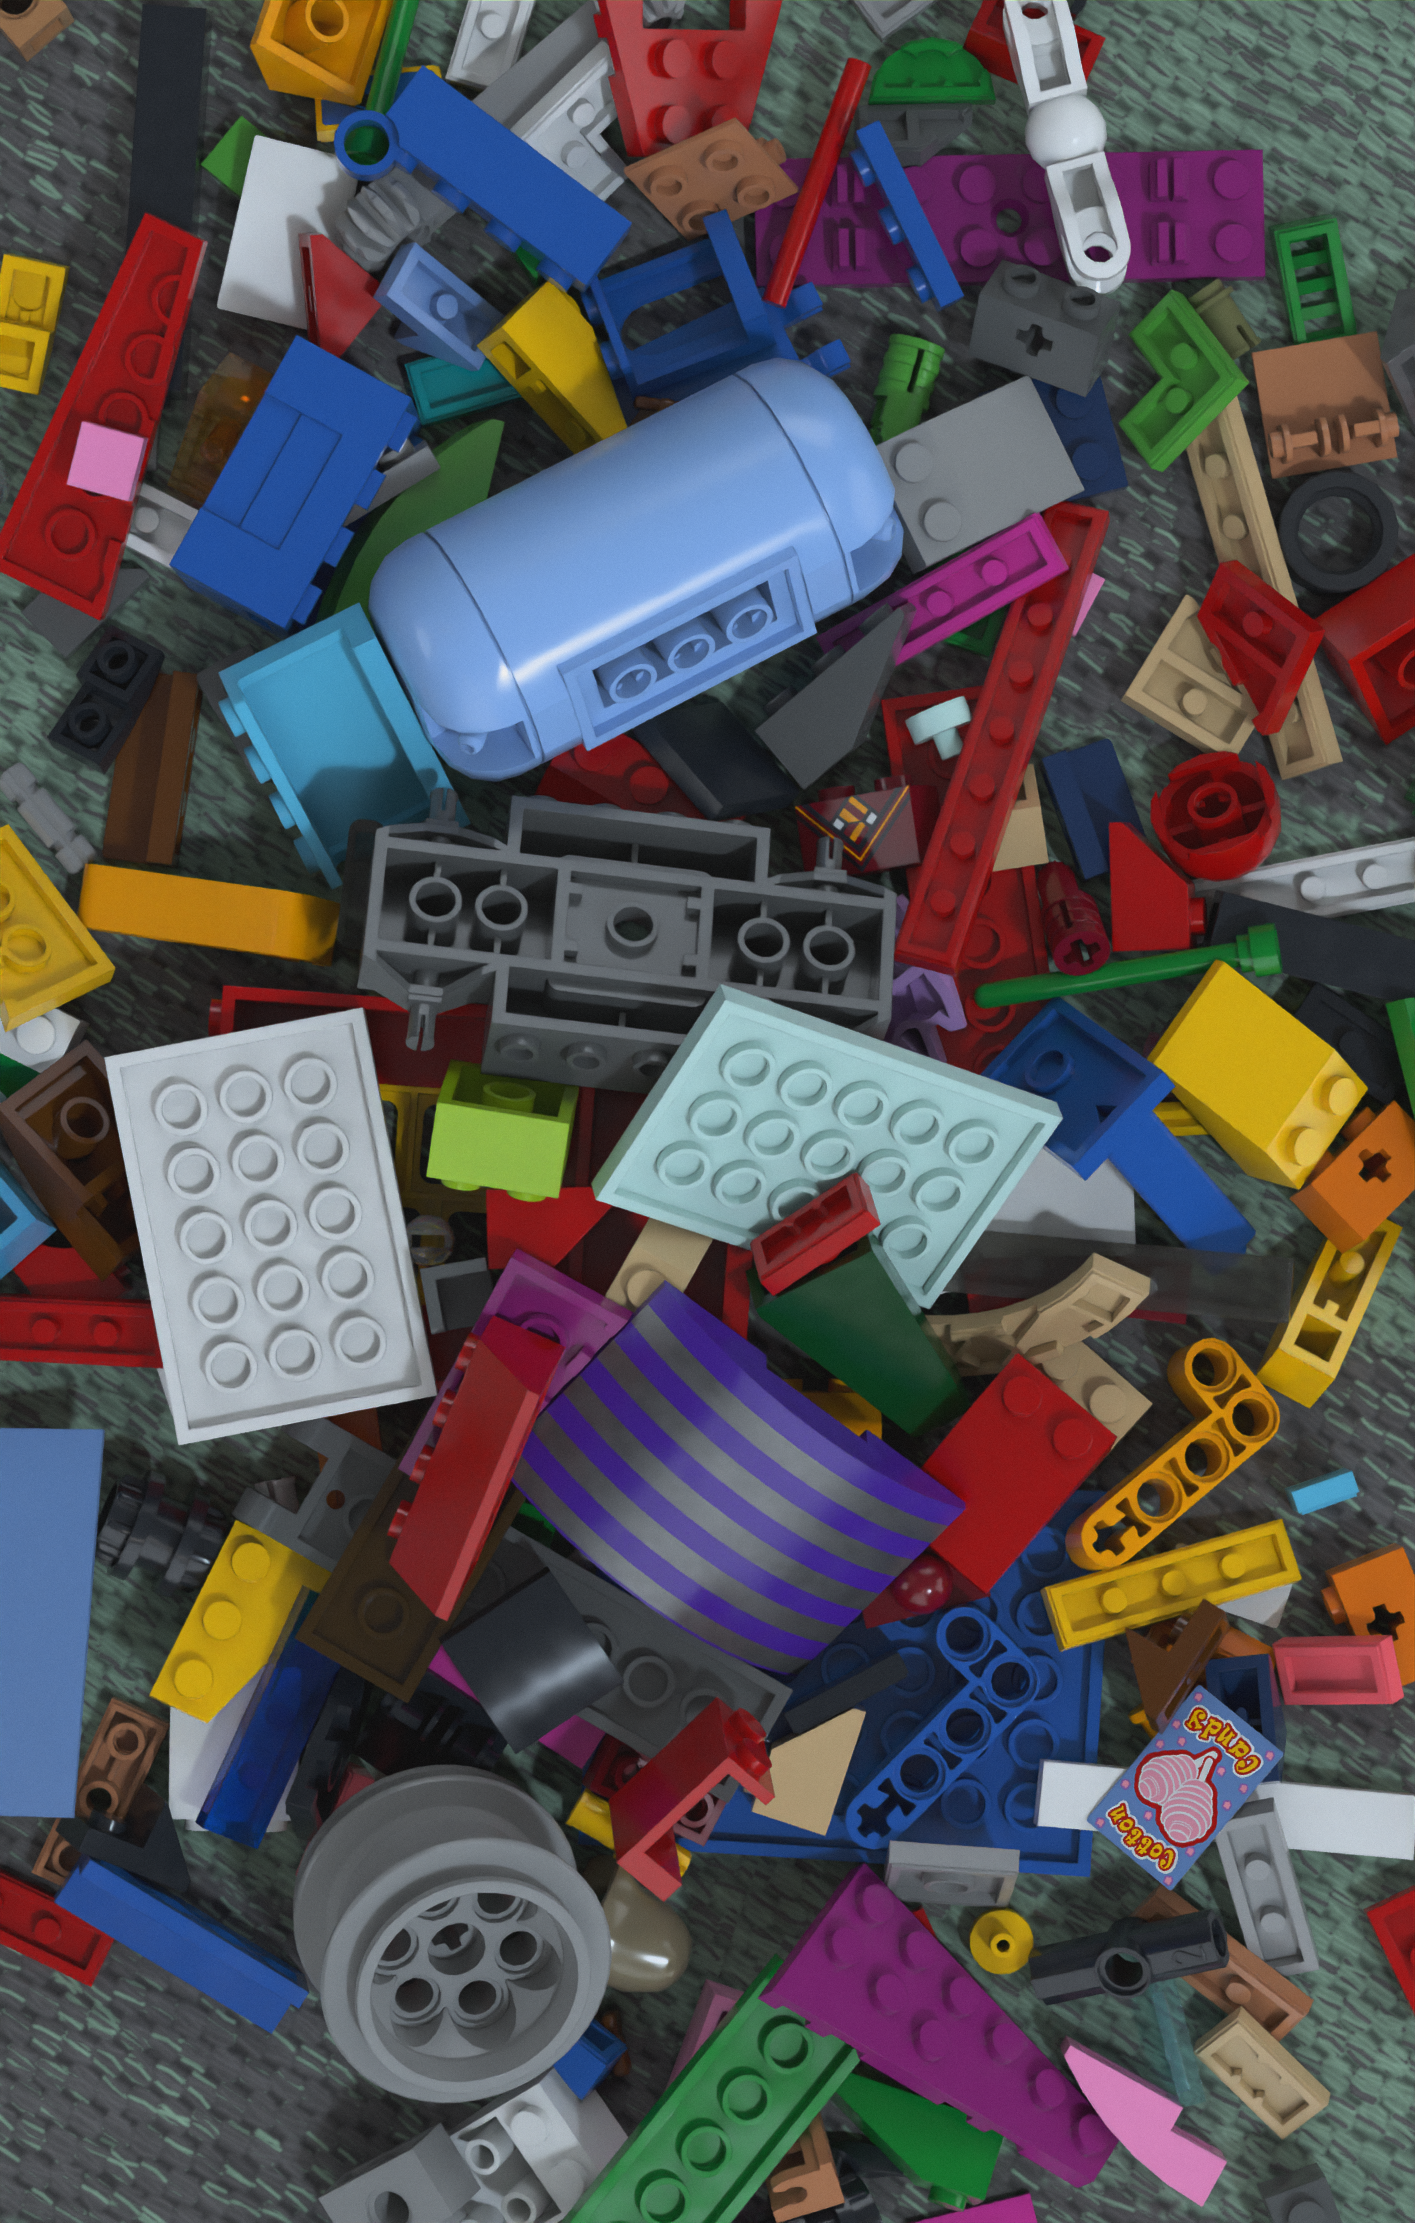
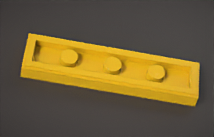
M1281 1518L1050 1585L1040 1590L1059 1652L1123 1634L1126 1627L1134 1631L1178 1618L1186 1610L1194 1613L1203 1598L1215 1606H1219L1297 1583L1302 1580Z

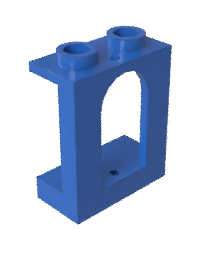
M726 209L702 218L709 237L708 239L601 280L596 276L590 284L591 287L584 294L579 292L592 327L594 328L602 324L606 326L610 340L600 343L599 347L612 380L624 376L633 399L636 396L645 395L777 344L766 310ZM723 275L741 323L660 354L649 356L636 354L625 346L622 341L621 331L624 321L631 312L645 304Z

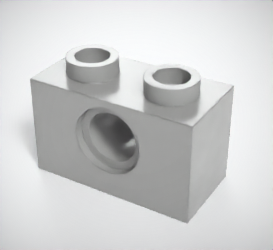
M440 2122L351 2169L318 2199L333 2223H459L467 2216L463 2206L481 2187Z

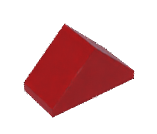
M312 232L298 233L308 341L340 358L382 306L373 298L380 283L323 234Z

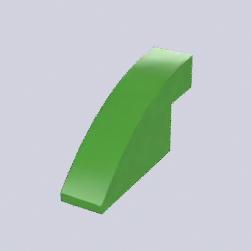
M488 419L474 422L455 433L432 450L441 466L440 469L376 507L368 514L335 569L323 596L315 624L360 603L374 631L368 612L370 584L384 557L409 538L421 532L425 533V530L487 499L504 427L503 421Z

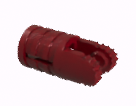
M1056 860L1044 866L1042 865L1037 879V887L1043 903L1040 919L1054 963L1061 972L1068 975L1080 976L1092 973L1102 967L1110 955V944L1097 904L1091 895L1079 889L1075 875L1069 865H1065L1063 861L1057 862ZM1079 939H1082L1085 943L1089 959L1086 961L1078 942Z

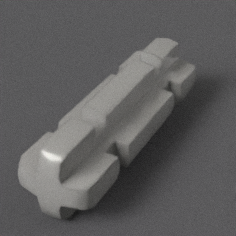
M20 762L12 765L0 775V790L10 802H17L20 805L17 808L18 812L45 845L50 849L55 848L58 853L55 857L63 867L73 875L82 872L86 863L92 864L97 858L96 850L82 834L76 835L74 831L77 827L44 788L39 789L36 786L39 781L28 767Z

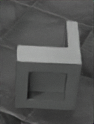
M488 1256L420 1269L431 1334L474 1326L494 1290L491 1269H488Z

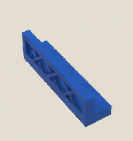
M84 1853L81 1854L54 1896V1903L271 2034L289 2006L292 2004L299 2009L309 1994L305 1974L148 1878Z

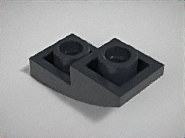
M110 624L76 674L82 685L47 736L53 748L105 775L129 737L151 694L165 659L163 651Z

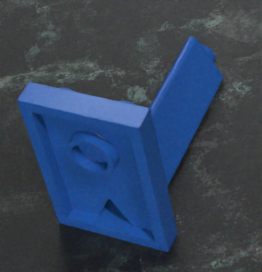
M1060 997L1052 998L980 1075L1057 1102L1063 1119L1043 1146L1046 1152L1084 1181L1108 1158L1211 1276L1218 1275L1224 1268L1236 1265L1244 1257L1247 1243L1255 1236L1256 1230L1153 1112V1109L1175 1087L1174 1083L1161 1069Z

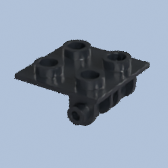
M428 1668L409 1703L388 1692L386 1693L356 1740L352 1753L387 1776L431 1765L469 1766L490 1772L508 1743L479 1701Z

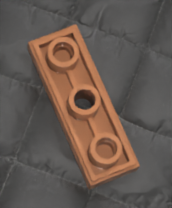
M112 1697L78 1770L75 1811L89 1816L95 1807L90 1799L92 1789L104 1788L110 1793L112 1801L109 1808L102 1810L124 1820L139 1788L144 1784L170 1728V1721L118 1697ZM56 1818L31 1873L61 1886L82 1853L77 1851L55 1831L61 1818Z

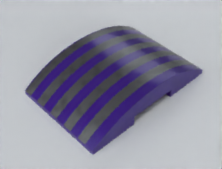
M666 1280L635 1310L628 1322L594 1354L583 1369L575 1377H572L538 1414L511 1479L533 1506L573 1546L617 1584L649 1608L699 1640L732 1657L775 1673L796 1677L966 1509L963 1500L866 1429L860 1436L856 1435L768 1370L766 1354Z

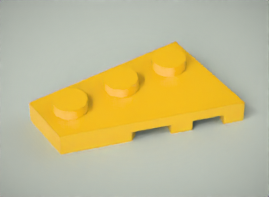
M235 1520L149 1697L207 1724L299 1631L332 1573L266 1534Z

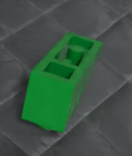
M853 2073L847 2076L832 2095L830 2100L914 2185L930 2190L927 2197L928 2201L948 2209L964 2212L966 2203L975 2206L985 2200L1004 2136L994 2130H989L985 2133L965 2122L967 2114L956 2108L944 2104L937 2105L924 2097Z

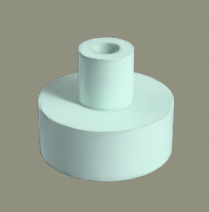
M961 696L922 711L905 720V723L915 745L933 739L942 761L960 755L963 742L957 729L970 723L973 716L965 697Z

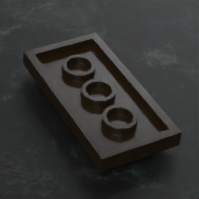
M425 1411L294 1637L406 1703H409L442 1646L438 1638L449 1632L526 1500L523 1493L511 1481L476 1567L448 1621L436 1617L389 1564L398 1540L387 1535L402 1499L413 1503L420 1486L410 1481V1475L402 1472L398 1467L428 1413L427 1411Z

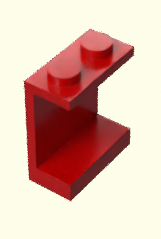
M716 1697L608 1800L616 1863L663 1902L682 1885L673 1825L713 1787L729 1774L763 1804L767 1805L775 1798L770 1773L772 1763L767 1756L764 1742L766 1732L753 1715L743 1708H738L734 1712L722 1700Z

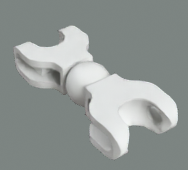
M1004 0L1003 30L1015 76L1024 99L1027 115L1029 116L1025 126V142L1033 160L1045 169L1044 179L1069 280L1075 286L1089 287L1100 295H1109L1119 288L1124 281L1131 253V243L1121 203L1103 151L1107 140L1106 122L1099 108L1086 98L1087 84L1067 0ZM1027 8H1037L1046 15L1039 19H1029L1022 12ZM1092 246H1101L1109 252L1110 259L1106 262H1094L1085 255L1084 251Z

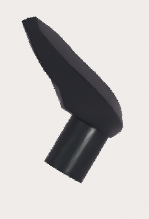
M845 2140L829 2142L838 2177L839 2174L844 2175L849 2172L861 2178L906 2177L875 2145Z

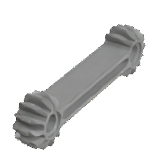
M588 0L471 102L510 130L601 40L608 44L607 38H598L593 14L600 11L598 1ZM643 0V28L672 29L673 25L682 19L686 0ZM395 167L384 177L374 180L368 186H362L361 192L355 198L347 201V209L338 216L335 224L337 226L335 238L343 246L342 250L346 255L358 263L367 273L379 276L386 274L401 245L416 242L422 247L431 242V234L451 218L456 211L433 194L431 190L436 182L420 170L415 168L408 175Z

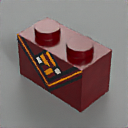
M900 775L874 780L875 792L856 795L854 785L818 790V802L795 806L804 872H811L816 867V841L826 836H830L829 859L834 837L843 841L841 870H847V875L854 878L921 867L940 813L937 786L913 785L912 775Z

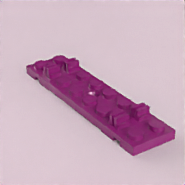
M1263 149L1104 152L1121 203L1131 243V253L1122 283L1187 282L1188 280L1215 281L1218 278L1221 281L1264 280ZM1031 154L933 156L920 167H902L959 286H985L1002 260L1017 265L1033 267L1042 274L1071 284L1057 237L1051 203L1044 179L1045 169L1033 160ZM839 157L792 289H796L809 282H812L814 287L832 288L912 287L905 272L906 268L914 265L903 241L894 246L890 242L877 214V210L885 207L875 183L867 187L863 186L850 157ZM786 158V162L779 166L798 186L799 192L766 208L755 211L757 289L763 286L766 288L812 158ZM1006 209L1014 210L1021 218L1020 227L1011 233L1000 230L996 222L997 215ZM1092 246L1084 251L1085 255L1094 262H1106L1110 259L1109 252L1101 246Z

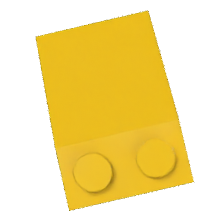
M1220 960L1213 962L1147 1057L1148 1061L1161 1069L1174 1083L1175 1087L1171 1091L1248 1176L1300 1190L1368 1090L1364 1082L1334 1048L1227 963Z

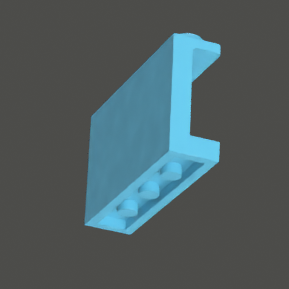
M360 603L218 672L229 696L219 701L218 704L235 737L245 732L249 735L253 744L243 750L255 775L261 784L270 779L273 780L278 791L268 796L285 829L297 824L303 836L293 840L306 869L310 875L321 870L332 890L343 885L336 868L337 865L374 845L376 829L395 824L420 823L429 818L430 793L436 788H443L441 809H445L448 788L454 790L430 741L427 739ZM458 799L455 821L459 822L458 827L463 828L471 823Z

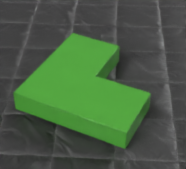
M1172 289L1128 334L1161 379L1118 423L1149 467L1163 472L1250 383L1184 294Z

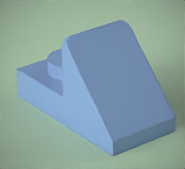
M416 242L401 245L373 296L375 300L402 321L394 335L396 341L470 371L479 370L486 358L476 345L505 317Z

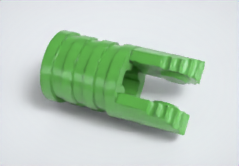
M890 335L889 347L887 352H885L884 364L882 369H880L879 381L873 393V398L877 401L870 422L872 428L868 432L875 446L918 426L921 414L928 412L930 396L933 395L935 388L934 382L938 377L939 365L944 357V348L927 340L909 335Z

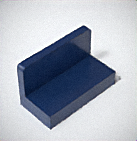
M1103 739L1069 752L1063 750L1044 757L1038 762L1080 882L1082 883L1110 873L1109 823L1130 822L1146 837L1112 741Z

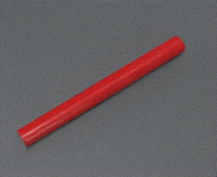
M848 58L761 299L769 305L782 309L786 308L872 68L870 64L855 58Z

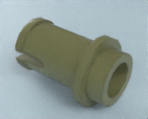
M1218 278L1187 300L1232 360H1235L1262 342L1259 336L1257 337L1230 296V293L1235 291L1230 285L1225 288Z

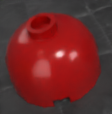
M1221 751L1200 754L1177 765L1168 774L1170 783L1163 789L1160 797H1158L1157 791H1155L1151 800L1150 822L1158 841L1172 864L1195 878L1220 882L1238 879L1256 870L1270 856L1281 832V805L1275 784L1265 766L1255 761V767L1251 763L1240 761L1238 753Z

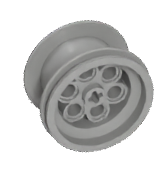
M431 1765L401 1771L382 1778L351 1796L330 1815L314 1835L298 1868L293 1894V1924L296 1948L306 1974L320 1993L323 2016L329 2033L338 2050L352 2067L369 2081L391 2093L423 2102L461 2103L496 2096L517 2088L534 2079L560 2060L578 2042L599 2009L608 1984L612 1960L611 1937L604 1910L595 1892L577 1872L571 1846L555 1819L530 1794L502 1776L469 1766ZM521 1931L516 1937L504 1940L507 1935ZM412 1978H418L414 1983L408 1986L399 1987L407 1980H410Z

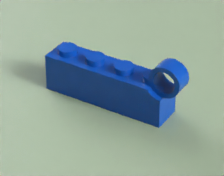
M424 65L421 66L386 113V116L372 110L356 111L345 117L335 132V156L339 166L347 175L361 181H374L387 175L394 166L408 175L417 168L436 182L431 191L442 202L460 214H463L467 207L472 209L488 222L483 230L489 237L512 253H515L519 246H521L541 261L535 268L536 271L563 292H567L572 285L584 294L631 228L632 222ZM371 126L377 128L386 136L389 142L387 154L376 164L360 165L355 163L345 151L344 145L348 135L359 127Z

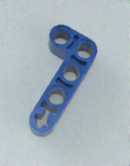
M963 1603L942 1609L936 1617L933 1627L934 1639L944 1657L965 1678L851 1792L845 1801L843 1815L847 1832L852 1840L863 1848L873 1850L885 1848L889 1845L890 1841H895L1032 1703L1038 1694L1040 1678L1038 1670L1031 1659L991 1618L974 1604ZM962 1616L974 1618L980 1623L981 1627L980 1639L976 1645L966 1650L954 1649L948 1645L945 1637L946 1628L950 1622ZM1006 1662L1019 1663L1025 1668L1027 1675L1026 1683L1022 1690L1008 1696L996 1692L991 1683L995 1669ZM961 1708L973 1709L979 1713L982 1721L978 1734L966 1741L955 1740L946 1732L947 1719L951 1713ZM912 1755H927L936 1763L935 1776L925 1786H910L900 1776L902 1764ZM889 1778L898 1794L911 1803L903 1809L897 1798H895L883 1812L887 1825L880 1830L877 1826L871 1824L863 1830L859 1827L862 1823L859 1808L865 1803L873 1809L879 1807L889 1796L887 1788L880 1784Z

